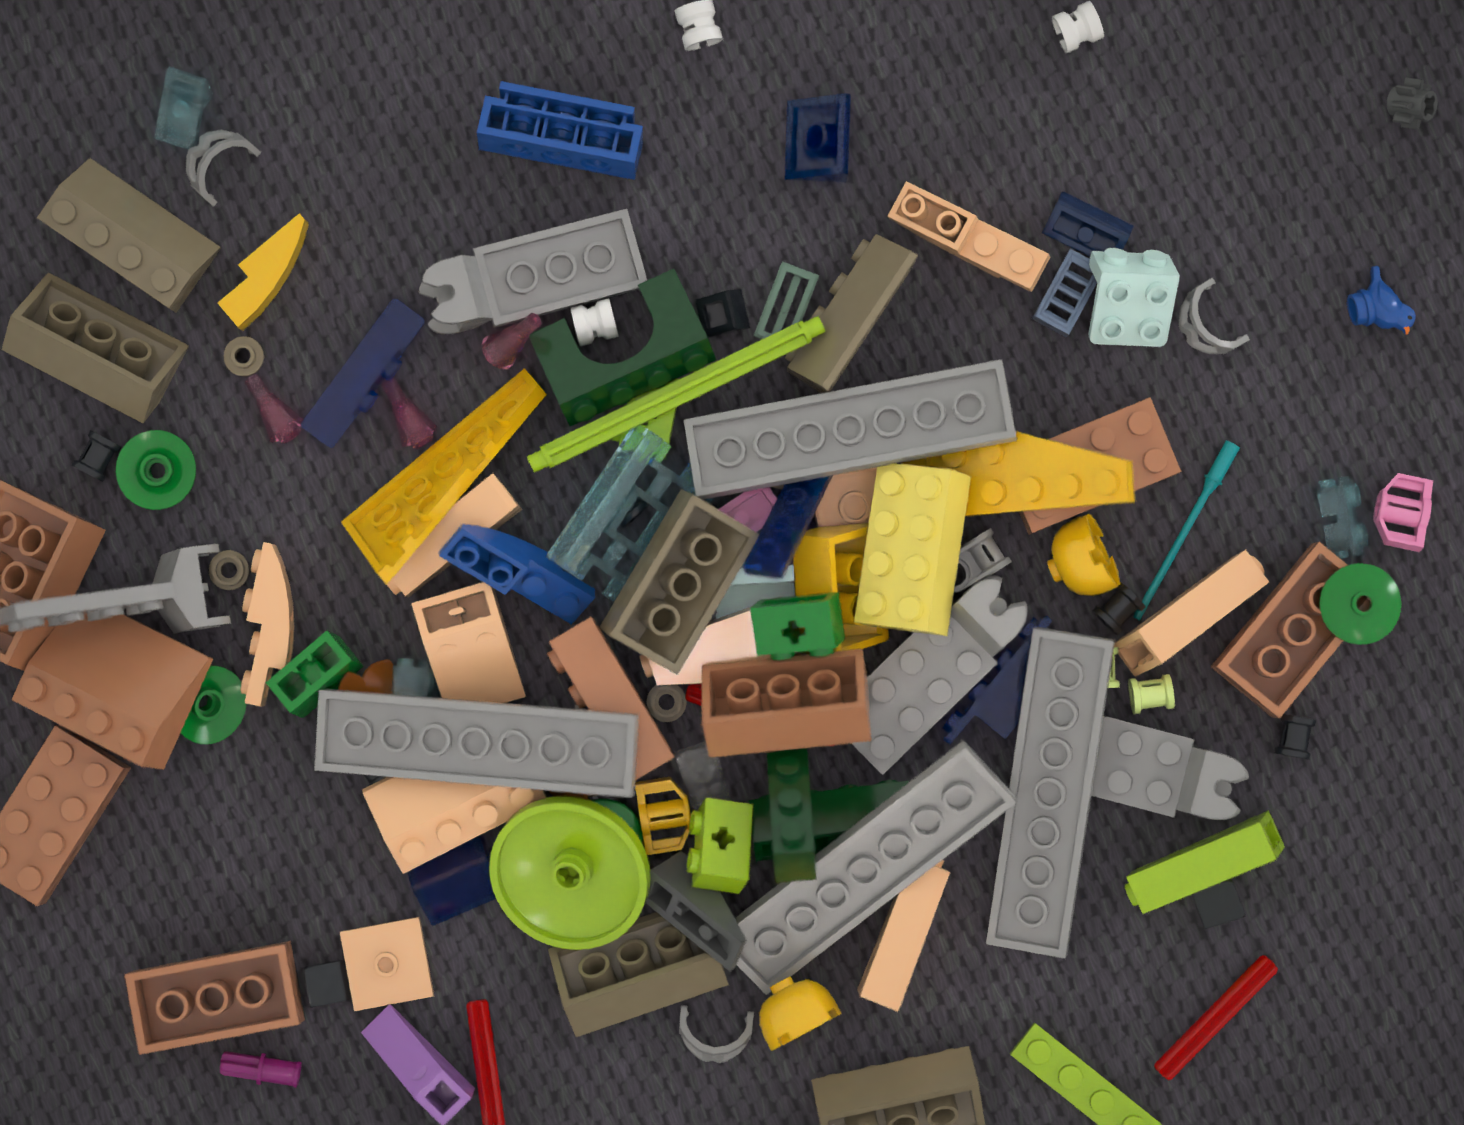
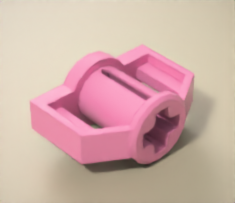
M1398 473L1379 492L1375 503L1373 521L1384 545L1420 552L1424 548L1426 528L1429 523L1432 507L1433 480ZM1391 487L1420 493V498L1415 500L1387 494V491ZM1385 522L1414 528V536L1389 531Z

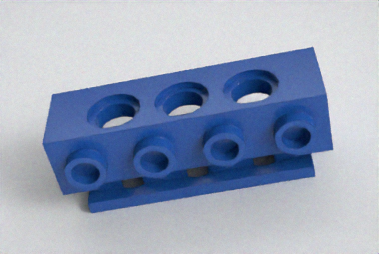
M503 81L500 82L499 87L500 98L485 95L477 129L479 150L635 180L643 145V126L635 125V107Z

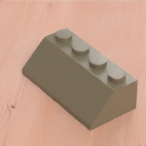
M91 158L58 186L37 217L40 221L175 313H177L221 249L220 246Z
M875 234L871 242L863 239L851 257L856 262L848 276L841 272L829 290L834 295V298L826 309L819 305L811 317L812 319L819 316L826 332L812 338L813 342L788 353L785 357L790 362L787 371L819 393L830 392L915 265L918 255Z
M48 272L10 316L2 350L144 423L160 403L189 345Z
M681 489L599 629L678 675L760 534L697 496Z
M657 912L638 918L626 933L603 946L584 950H570L558 947L548 949L562 1005L576 1037L729 985L723 966Z
M969 1046L946 1049L938 1053L908 1057L896 1062L877 1066L871 1065L863 1069L829 1074L821 1078L811 1079L820 1125H985L979 1083Z

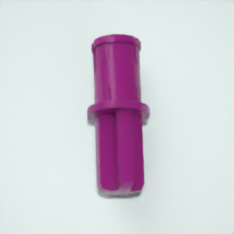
M226 1051L222 1054L219 1068L222 1075L256 1080L257 1085H261L263 1081L297 1088L302 1062L267 1058L266 1053H262L260 1057Z

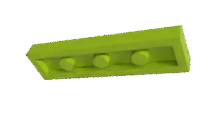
M1035 1022L1009 1053L1098 1125H1161L1158 1120Z

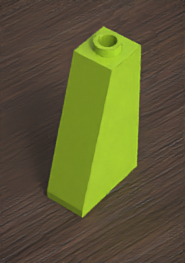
M1268 810L1131 871L1126 877L1128 883L1125 884V890L1134 907L1139 905L1142 914H1145L1272 862L1278 858L1285 846Z

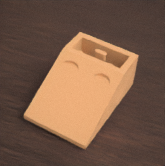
M482 582L411 603L442 698L507 703L526 697L494 588Z

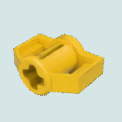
M671 777L635 782L646 854L653 855L682 850L689 834L691 818L688 795L683 792ZM675 790L681 797V799L646 804L645 799L646 794ZM686 826L682 836L652 840L651 831Z

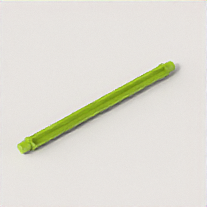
M819 316L806 322L801 320L541 446V450L527 456V459L534 473L548 466L552 468L813 342L812 338L826 332Z

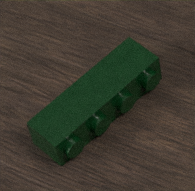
M807 748L767 752L776 883L817 880Z
M884 780L878 784L866 786L850 784L826 791L810 789L815 854H818L907 785L909 781ZM768 794L758 799L748 800L749 804H753L752 834L756 861L773 859L770 799Z

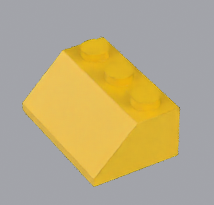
M869 523L817 527L792 535L796 596L838 592L845 640L834 649V652L864 649L889 640L888 629L854 622ZM798 627V629H800L801 634H803L805 632V627ZM809 651L801 652L805 654H810Z

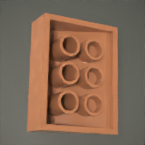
M0 480V608L14 603L75 595L106 530ZM44 620V626L18 632H9L8 625L0 626V661L25 671L28 662L55 626L49 627L48 620Z
M84 614L85 620L55 626L28 662L12 700L141 767L165 769L213 658L125 614L96 621H88L87 614Z

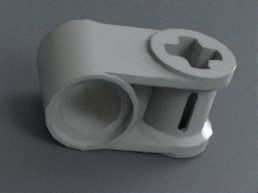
M991 528L961 546L958 567L962 571L963 579L958 586H955L954 594L966 589L980 579L984 580L1012 562L1010 557H1004L992 538L994 532Z

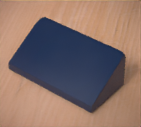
M1062 191L1042 234L1090 257L1091 251H1105L1108 248L1123 250L1131 235L1133 225Z

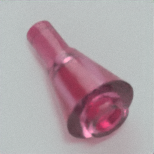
M530 313L519 324L486 336L482 341V351L486 360L499 369H510L522 351L528 337L541 326L540 317L535 313Z
M258 374L249 377L245 381V385L258 402L257 406L269 441H280L281 444H285L296 438L301 432L299 427L303 423V418L275 394L270 393Z
M390 378L383 382L381 387L393 405L392 411L402 446H412L413 449H418L427 445L433 440L434 436L432 433L437 429V425L409 398H406L395 378Z

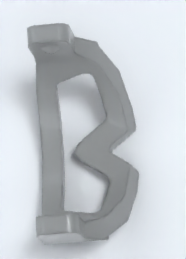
M226 130L206 132L200 136L199 144L189 148L186 155V173L191 187L213 207L218 202L212 194H208L204 180L207 167L212 158L222 150L232 146L245 147L250 154H254L256 157L261 153L260 150L238 132L234 133ZM219 139H226V140L217 142L216 144H214V145L210 148V144H211L212 141L219 140ZM199 157H202V159L200 160V162H199V164H198L197 174H196V171H195L196 159L199 158Z
M1212 277L1187 293L1188 295L1180 308L1179 329L1180 332L1186 334L1187 343L1194 349L1207 354H1226L1250 339L1246 334L1243 337H1238L1236 341L1220 340L1211 335L1202 325L1198 313V302L1202 292L1205 289L1209 290L1216 283ZM1188 309L1192 324L1187 322ZM1198 334L1205 342L1213 346H1209L1200 342L1198 340Z
M681 1005L679 1034H681L685 1046L698 1059L705 1062H726L741 1053L749 1040H751L754 1012L747 1011L745 1018L746 1028L737 1041L727 1046L711 1047L693 1037L686 1023V1017L689 1015L687 1011L688 1006Z

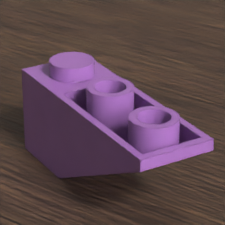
M391 1004L361 1031L362 1035L413 1098L441 1125H445L472 1098L475 1087Z

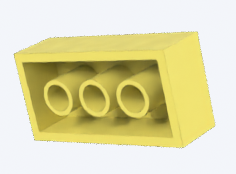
M894 463L877 467L854 622L886 629L940 636L948 635L971 476L951 469Z

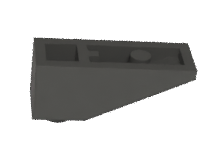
M680 851L650 871V889L646 904L728 971H732L736 967L746 943V938L720 891L692 887V873L687 872L688 856Z

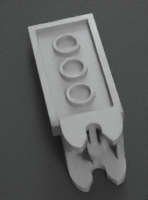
M623 209L473 248V256L460 255L439 261L425 271L419 287V294L432 299L436 298L439 304L431 313L433 318L428 323V327L439 334H456L477 328L491 320L495 328L639 290L638 284L647 281L628 210Z
M219 544L180 548L162 554L153 584L14 603L0 608V626L8 625L9 632H18L44 626V620H48L49 627L72 624L75 621L85 620L84 614H87L88 621L112 618V616L124 614V609H126L127 616L158 610L174 634L231 624L230 615L207 617L204 592L209 591L208 583H202L198 557L220 552Z
M990 575L984 580L980 579L952 605L947 636L913 632L867 677L871 741L852 744L882 775L998 663L993 656L1002 650L1022 629L1028 612L1027 603L1025 601L1011 603L1007 607L1006 601L998 597L1002 577Z
M1104 716L1092 796L1174 818L1176 811L1179 810L1214 820H1228L1236 817L1241 811L1231 799L1226 798L1232 792L1230 783L1236 784L1248 780L1249 773L1241 763L1229 756L1194 748L1195 739Z

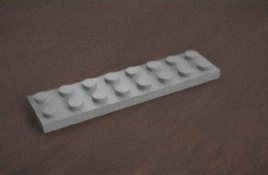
M1002 359L684 419L695 494L702 500L1017 441Z
M1041 627L1033 628L1009 790L1015 795L1017 803L1006 810L986 940L988 945L1064 959L1067 957L1115 645L1114 639Z
M321 689L318 695L314 770L633 797L635 793L639 714Z
M963 740L816 854L817 880L781 882L735 917L746 938V943L736 965L766 995L771 992L769 987L795 974L1016 804L1015 795Z

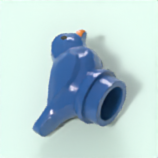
M1379 266L1371 267V282L1368 289H1359L1356 293L1349 294L1347 297V308L1352 323L1355 326L1361 324L1370 326L1374 323L1381 329L1396 328L1404 334H1409L1410 328L1416 319L1414 310L1402 303L1394 291L1381 280Z

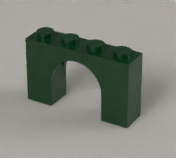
M674 268L638 284L644 302L653 319L654 327L647 345L628 360L613 364H602L588 359L578 349L565 318L528 334L570 427L577 423L588 421L599 413L617 405L625 404L634 397L654 388L663 387L678 377L700 370L705 365L716 361L708 337Z

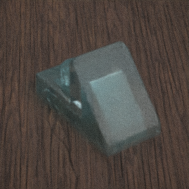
M170 66L168 67L154 139L187 150L196 145L203 110L213 95L208 79Z

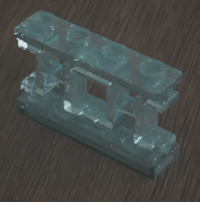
M641 425L629 430L546 557L581 581L592 565H595L613 577L602 595L615 602L669 510L659 500L671 482L696 496L691 463H688L680 476L661 464V461L671 448L670 444ZM646 465L657 471L658 474L645 492L634 485ZM639 498L657 511L637 542L634 543L617 532L616 529L636 499ZM713 498L703 499V501L709 504ZM604 532L614 540L602 559H599L589 551L601 533ZM629 549L639 557L625 576L614 568L626 550Z

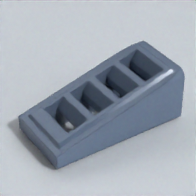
M1070 248L1032 317L1033 320L1066 338L1069 336L1097 284L1089 266V258ZM1071 263L1092 273L1090 279L1087 280L1069 270ZM1064 276L1085 287L1082 294L1061 283ZM1058 290L1077 301L1075 307L1055 297L1056 291ZM1049 304L1070 314L1069 318L1065 320L1048 311Z

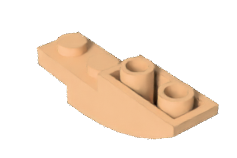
M907 181L888 214L889 219L919 237L998 279L1001 277L1030 292L1033 291L1050 259L1048 253L979 220L976 215Z
M263 542L262 550L256 549L252 560L251 572L256 573L253 589L247 588L242 611L248 613L246 621L262 624L260 632L254 631L250 643L249 654L255 655L252 671H245L241 684V694H246L245 703L256 706L266 705L269 686L266 682L271 679L273 668L281 670L291 661L294 640L293 601L285 565L277 546Z

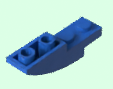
M462 524L439 551L440 557L504 595L512 589L571 625L595 599V589L562 570L563 560L529 542L494 529Z

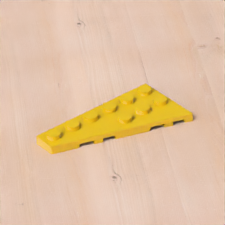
M525 368L341 521L373 569L386 584L390 582L547 395Z
M1015 431L1017 441L901 462L904 465L951 469L971 476L965 516L1135 502L1132 461Z

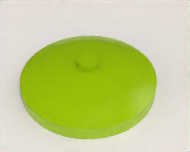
M570 796L548 797L526 805L506 822L497 836L491 851L489 862L490 881L501 909L524 933L550 946L570 950H584L600 947L618 939L638 919L649 894V861L636 833L621 817L610 809L583 798Z

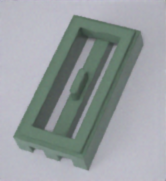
M782 261L753 337L764 339L772 335L764 330L786 273L793 274L794 276L772 334L782 330L801 278L808 280V284L792 325L803 320L819 275Z

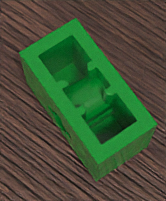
M838 592L760 599L750 608L757 656L770 655L771 660H784L794 657L795 652L809 651L812 657L825 656L834 653V649L845 640ZM796 621L797 627H805V632L801 634L800 629L792 628V623Z
M326 630L269 679L266 684L291 714L304 718L318 706L319 690H337L346 672L357 673L364 666L340 636Z

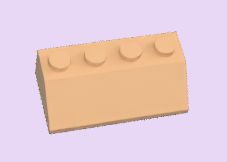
M386 777L362 789L382 837L403 874L507 822L517 811L526 805L546 798L544 790L397 777Z

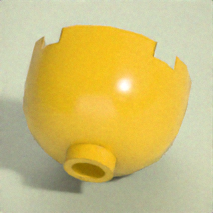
M1091 514L1075 518L1058 530L1051 546L1053 559L1047 561L1050 573L1056 583L1063 580L1070 591L1086 596L1103 594L1120 585L1116 563L1113 556L1109 558L1100 538L1104 535Z
M790 976L769 987L773 995L762 1004L759 1012V1024L770 1050L773 1051L780 1047L781 1044L783 1046L842 1013L832 995L821 984L811 980H802L794 983Z

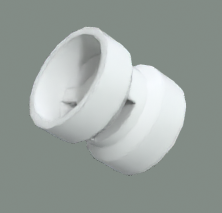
M712 0L692 2L674 10L678 24L682 25L684 29L682 41L685 50L700 49L699 42L706 41L707 45L711 46L723 40L720 27L715 25L713 20L715 8Z
M1090 1L1078 5L1076 11L1071 14L1063 11L1052 16V23L1056 34L1062 33L1064 40H1061L1060 44L1066 53L1078 49L1080 42L1090 41L1093 43L1104 38L1100 18Z
M609 298L597 301L595 306L589 309L583 305L570 308L580 346L592 344L595 339L594 337H604L607 340L619 337Z

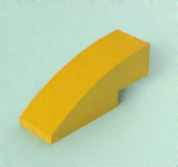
M300 213L238 264L248 278L218 302L219 306L242 331L262 314L278 294L294 267L309 226Z

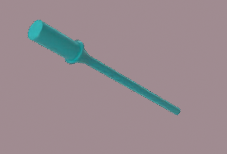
M1225 441L1208 474L1204 475L1206 478L1203 491L1142 600L1146 607L1142 611L1137 610L1133 616L1139 621L1209 495L1219 485L1222 486L1221 482L1240 449L1234 443Z

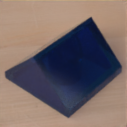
M842 93L787 101L785 180L847 181L851 94Z
M481 835L407 872L412 891L432 926L496 899L490 881V855Z

